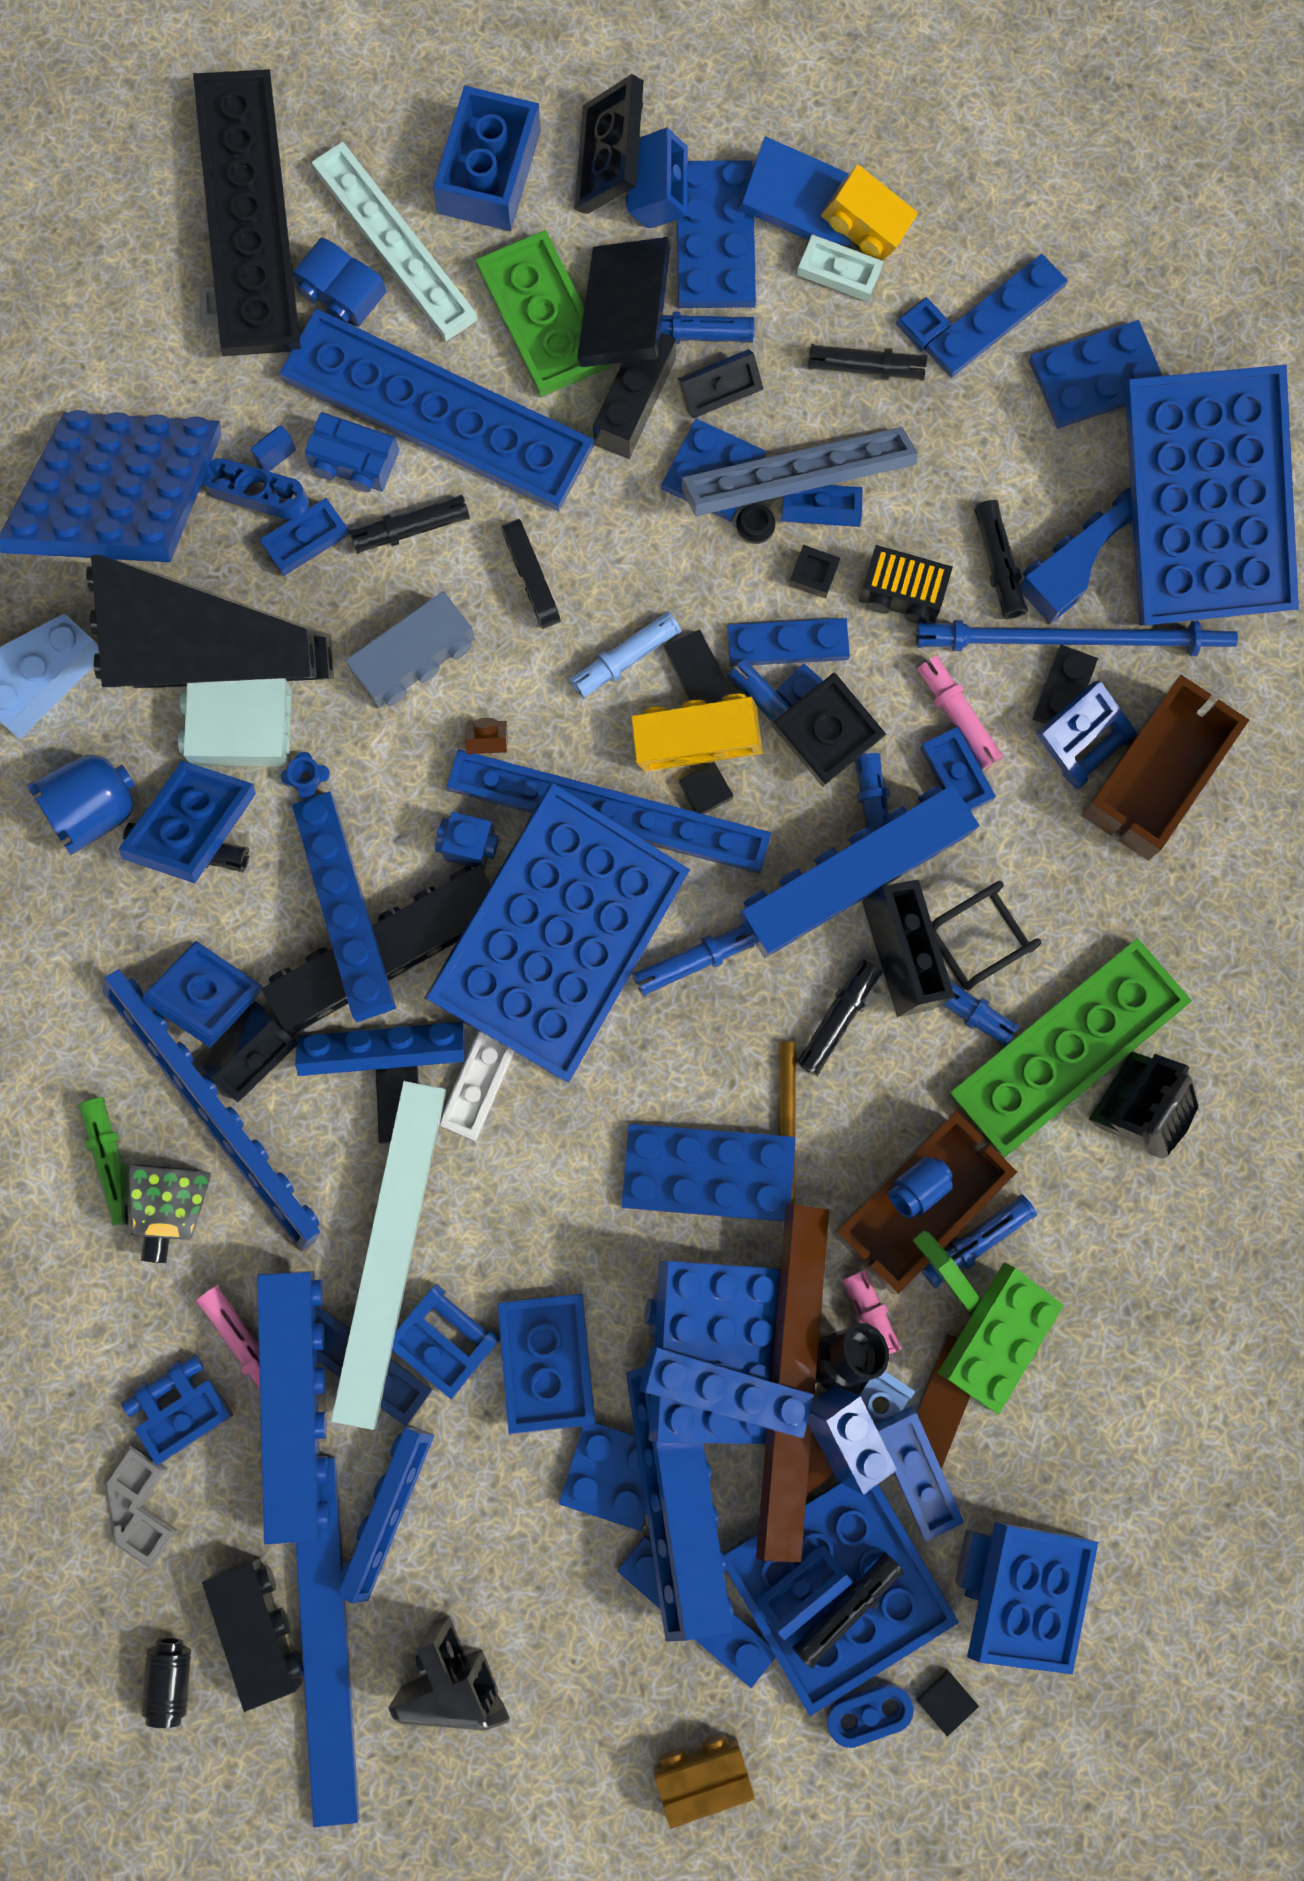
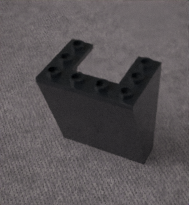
M91 555L92 566H87L86 582L88 590L94 592L95 610L90 612V627L92 634L98 636L99 653L94 654L93 666L96 678L101 679L102 687L133 686V688L144 689L187 686V683L283 678L286 681L334 679L332 639L330 634L143 567L102 555Z

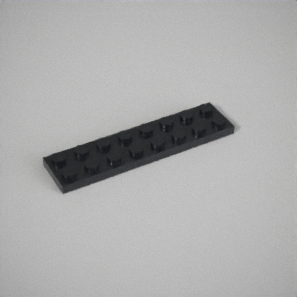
M270 69L193 73L222 357L291 352L295 349H301Z

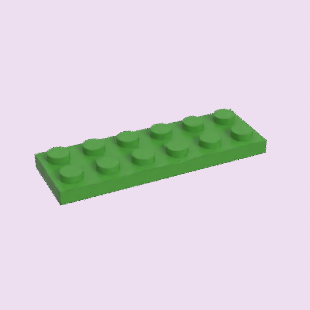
M1136 938L948 1095L986 1141L1005 1158L1191 1003L1192 1000L1144 944Z

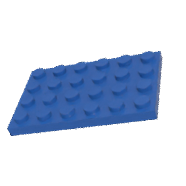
M1287 364L1135 378L1124 381L1139 626L1299 610Z
M84 410L64 412L0 532V553L80 558L102 555L117 560L171 562L221 438L220 421L206 420L198 416L178 419L167 418L160 414L142 417L128 416L122 412H114L108 415L89 414Z
M551 783L424 999L557 1078L569 1083L690 869L555 783Z

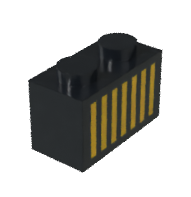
M875 545L859 602L866 603L868 609L877 613H888L891 610L905 614V619L912 623H927L928 621L935 623L942 607L953 566Z

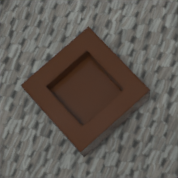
M480 718L474 722H467L465 734L466 754L507 753V721H497L494 718Z

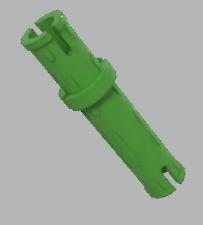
M100 1097L82 1102L77 1106L80 1109L88 1140L85 1141L87 1151H92L111 1216V1224L116 1226L122 1224L120 1174L122 1161L116 1144L120 1141L118 1132H113L105 1106V1098Z

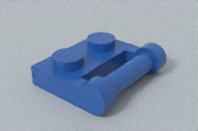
M1093 681L1035 734L1063 771V776L1075 789H1080L1088 782V775L1122 744H1130L1137 735V732L1102 682ZM1110 725L1112 733L1078 763L1074 757Z
M435 1284L396 1331L392 1350L447 1397L453 1399L498 1344L501 1337L493 1330L488 1333L445 1297L446 1291L438 1284ZM433 1309L478 1346L470 1356L425 1319Z

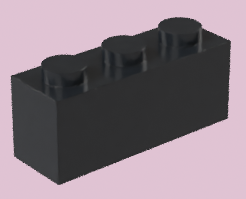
M661 333L658 358L623 362L593 424L594 445L630 459L676 360V338Z
M919 879L882 886L862 901L897 1018L934 1010L953 999L955 995Z
M260 1557L214 1574L202 1581L243 1712L294 1693L301 1685L300 1678L304 1676L303 1663L297 1650L290 1651L285 1636L290 1633V1625L285 1610L282 1607L276 1608L271 1593L276 1590V1582L270 1566H262Z

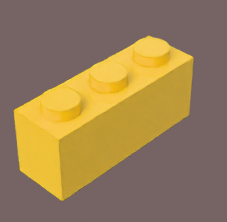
M745 694L726 695L722 697V702L706 704V701L703 700L688 701L682 704V708L672 710L659 706L644 709L641 715L631 716L636 762L644 772L763 754L758 707L753 698L746 697Z

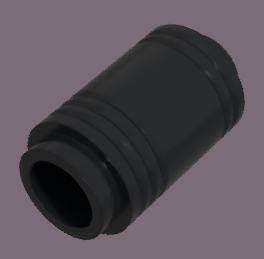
M163 1638L156 1641V1646L146 1650L141 1715L146 1718L145 1724L152 1728L177 1727L181 1725L182 1717L187 1714L191 1649L183 1646V1640Z

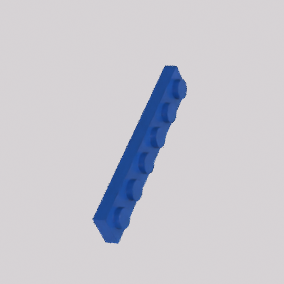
M329 791L292 804L353 1019L358 1023L397 1009L332 793Z

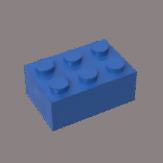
M464 85L433 186L437 214L507 231L512 230L541 132L539 103Z

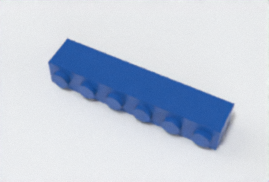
M954 784L944 790H941L939 785L929 789L917 798L921 804L909 811L904 806L894 810L883 818L886 825L872 832L870 827H866L848 839L851 846L837 853L835 848L829 849L813 860L816 865L814 868L802 874L800 869H796L778 881L781 886L779 889L769 895L766 894L765 890H761L743 902L746 908L741 911L739 918L764 959L870 896L880 887L890 884L971 835L980 825Z
M315 1270L262 1273L257 1275L264 1545L318 1541L321 1537L322 1528H329V1502L321 1501V1483L328 1482L327 1456H320L319 1440L327 1436V1417L325 1411L319 1412L318 1394H325L326 1378L325 1368H317V1350L324 1349L323 1323L316 1324V1306L323 1305L322 1280H315Z
M645 1366L626 1372L665 1642L688 1641L733 1632L731 1623L733 1607L726 1591L724 1578L726 1563L719 1547L717 1534L718 1513L712 1502L710 1489L711 1468L705 1458L703 1443L649 1441L651 1394L639 1391Z

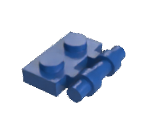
M196 1354L183 1362L177 1360L167 1367V1373L150 1384L147 1382L142 1383L134 1389L132 1396L121 1403L129 1417L142 1409L147 1415L148 1420L134 1428L156 1466L162 1464L234 1416L212 1379L205 1381L198 1387L194 1385L191 1377L204 1369L201 1359ZM176 1387L182 1397L163 1409L158 1398Z

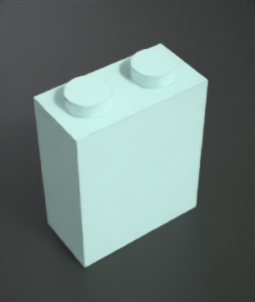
M286 679L187 683V691H182L180 696L181 713L186 715L185 730H180L178 735L180 754H184L183 756L189 763L198 766L288 767L292 689Z

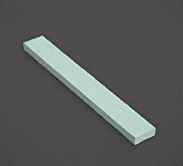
M403 1082L331 1422L370 1430L376 1429L446 1094L445 1089Z

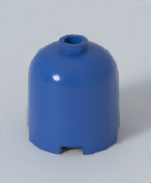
M88 754L79 757L26 785L32 796L39 792L41 793V796L35 799L60 841L67 837L70 839V842L64 844L70 856L123 824L133 811V799L128 790L135 786L132 778L123 765L115 768L107 758L100 755Z

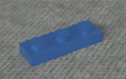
M847 618L730 624L727 626L730 667L738 666L744 659H747L748 663L753 666L849 660L850 657Z
M910 1406L876 1423L875 1426L897 1468L894 1475L924 1540L927 1542L963 1524L964 1520L913 1407Z

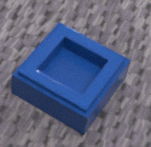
M927 296L899 317L896 325L921 352L927 348L930 342L952 325Z
M282 425L276 427L251 447V452L257 465L262 470L269 472L296 451L290 434Z

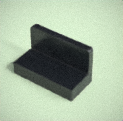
M255 1001L212 1047L207 1046L197 1056L196 1060L217 1085L236 1102H239L297 1046V1042Z

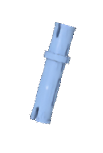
M665 611L656 620L608 653L605 651L599 653L596 656V661L569 678L576 693L580 691L579 696L582 699H586L588 695L610 680L615 682L622 677L620 674L673 636L681 633L677 621L674 617L669 620L671 614Z

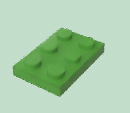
M1004 1262L939 1369L938 1374L999 1415L1064 1305L1017 1268Z

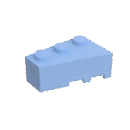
M65 614L0 647V722L19 739L93 667L94 654L99 653L96 642Z

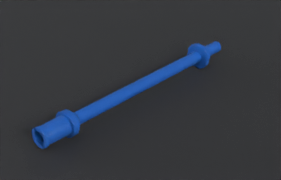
M953 620V623L918 622L916 631L919 632V635H916L917 648L952 647V651H962V648L968 644L1186 646L1189 656H1197L1200 647H1236L1238 642L1237 631H1201L1199 621H1191L1187 630L970 628L967 624H963V620Z

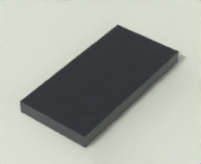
M668 237L593 247L577 354L580 367L658 358L670 256Z

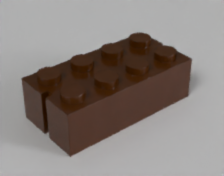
M1181 674L1164 693L1135 738L1081 814L1082 817L1110 836L1116 831L1120 832L1122 835L1118 841L1147 861L1162 850L1249 722L1248 718L1219 699L1202 717L1196 712L1208 701L1212 694Z
M957 1111L948 1115L832 1233L858 1260H865L867 1257L871 1260L865 1267L892 1294H899L929 1264L913 1239L925 1230L944 1248L1017 1173L991 1145L981 1148L977 1153L971 1148L978 1145L984 1138ZM924 1156L942 1160L952 1172V1190L923 1215H915L912 1218L904 1217L895 1209L888 1197L889 1190L893 1188V1182Z

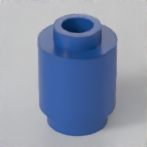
M924 1156L893 1182V1188L889 1190L888 1197L895 1209L904 1217L912 1218L915 1215H923L952 1190V1172L942 1160Z

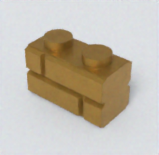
M727 1735L714 1736L702 1742V1750L686 1755L685 1749H677L659 1758L661 1764L654 1766V1777L670 1829L755 1800L752 1784L737 1738L728 1740Z

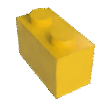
M857 164L841 182L820 216L829 222L836 232L844 234L858 245L864 254L884 261L898 247L918 212Z

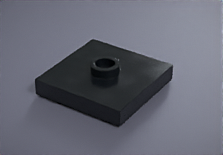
M835 672L771 724L822 787L886 735L884 730Z

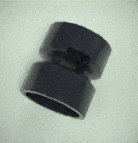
M858 1323L819 1338L816 1381L827 1390L835 1385L845 1389L881 1376L887 1369L889 1362V1348L885 1338L877 1328L866 1323Z

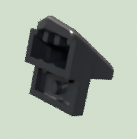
M1132 1051L1089 1117V1120L1102 1130L1143 1146L1155 1157L1160 1159L1166 1158L1187 1133L1199 1108L1194 1082L1188 1071L1190 1068L1186 1064L1158 1054H1154L1150 1058Z
M448 1615L434 1621L417 1648L416 1664L421 1677L400 1687L388 1707L391 1717L401 1724L483 1731L507 1724L510 1717L504 1703L497 1695L498 1688L483 1650L481 1649L466 1656L450 1616Z

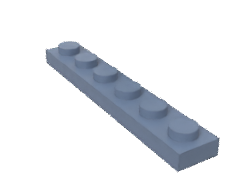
M898 427L682 477L681 489L696 517L916 465L918 452L903 427Z

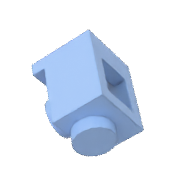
M884 1371L881 1376L863 1382L856 1394L861 1396L874 1424L902 1411L915 1391ZM879 1396H883L887 1400V1408L881 1413L875 1412L872 1406L874 1399Z

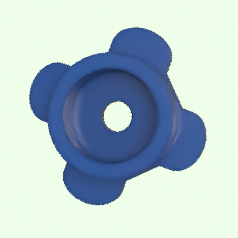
M308 752L298 753L295 759L290 762L288 768L281 774L283 784L298 790L299 796L302 799L314 797L316 794L315 789L321 782H326L330 777L329 769L325 765H318ZM304 772L309 773L307 779L302 778Z

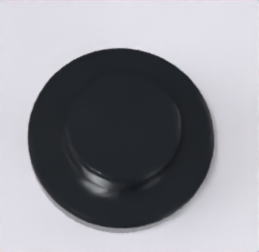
M759 504L749 505L742 509L736 520V530L739 536L751 544H760L769 540L774 533L776 525L773 513L765 506Z

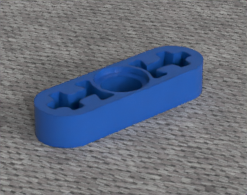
M224 458L211 460L202 482L208 493L215 499L287 520L302 516L309 506V498L298 480ZM225 474L227 475L229 480L223 479ZM255 482L264 483L263 489L258 494H245L249 485ZM281 498L287 499L285 503L282 502Z

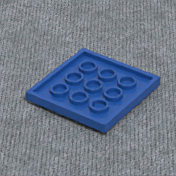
M659 1261L654 1347L771 1382L780 1269ZM651 1395L649 1441L766 1444L767 1428Z
M838 1482L806 1502L801 1562L763 1561L756 1559L758 1532L723 1553L727 1573L809 1716L817 1713L959 1623L878 1484L863 1495ZM822 1545L827 1548L851 1580L854 1577L859 1580L882 1556V1553L886 1551L905 1573L878 1599L880 1604L876 1609L869 1608L815 1664L813 1669L796 1654L792 1646L797 1644L851 1586L847 1587L785 1641L777 1633L756 1603L761 1596Z

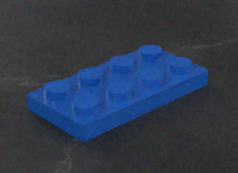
M752 160L688 161L687 217L677 220L679 308H755L754 216L738 210L753 169Z
M629 1124L621 1208L785 1222L786 1204H791L796 1137Z

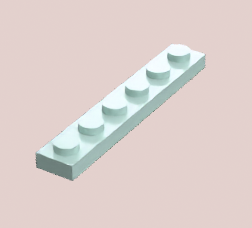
M344 142L339 143L311 162L314 172L445 341H448L478 321L474 309Z

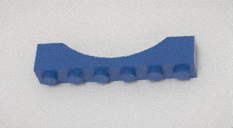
M1130 487L1113 500L1111 504L1114 507L1107 513L1096 512L1083 524V532L1075 538L1071 534L1064 537L1052 549L1055 553L1045 562L1038 558L1022 573L1025 577L1021 584L1022 594L1049 625L1080 601L1088 588L1091 569L1099 550L1118 530L1133 521Z

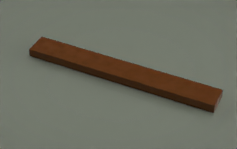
M786 1204L771 1382L815 1395L829 1209ZM808 1422L804 1438L767 1429L756 1559L763 1561L801 1562L812 1432Z

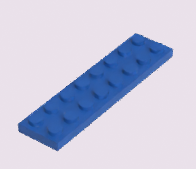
M317 308L300 336L301 349L291 351L279 372L282 381L558 512L594 447V439Z

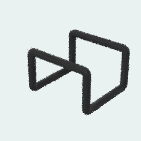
M1002 881L993 883L940 915L932 922L941 954L965 990H971L982 980L1023 955L1033 952L1041 945L1039 938L1033 939L1030 942L1027 940L997 894L1004 886ZM990 896L1022 947L979 972L968 981L936 930L943 923Z

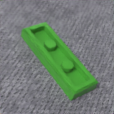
M924 1230L913 1239L914 1243L950 1292L972 1316L981 1301L980 1297L950 1255L929 1232L926 1233Z

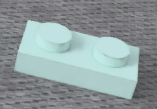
M812 235L798 266L797 275L869 302L882 271L884 261Z

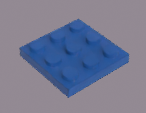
M995 1522L967 1658L985 1664L1073 1675L1099 1542L1078 1536Z

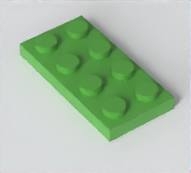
M546 230L475 259L477 269L540 398L611 367V364L580 367L577 354L584 305Z

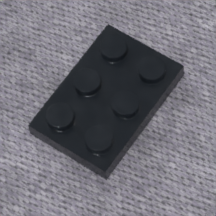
M634 74L624 78L583 105L574 206L575 210L583 214L593 212L636 187L644 80Z

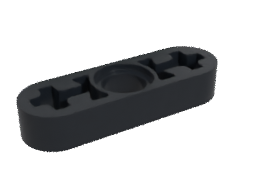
M518 518L500 525L519 576L523 577L525 582V591L541 629L560 623L561 619L555 601L521 520Z

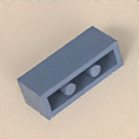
M442 591L345 661L352 675L379 709L384 704L392 706L401 701L407 694L406 689L418 680L424 683L433 678L440 670L439 665L450 657L456 660L464 656L471 649V642L475 640L471 625L447 594Z

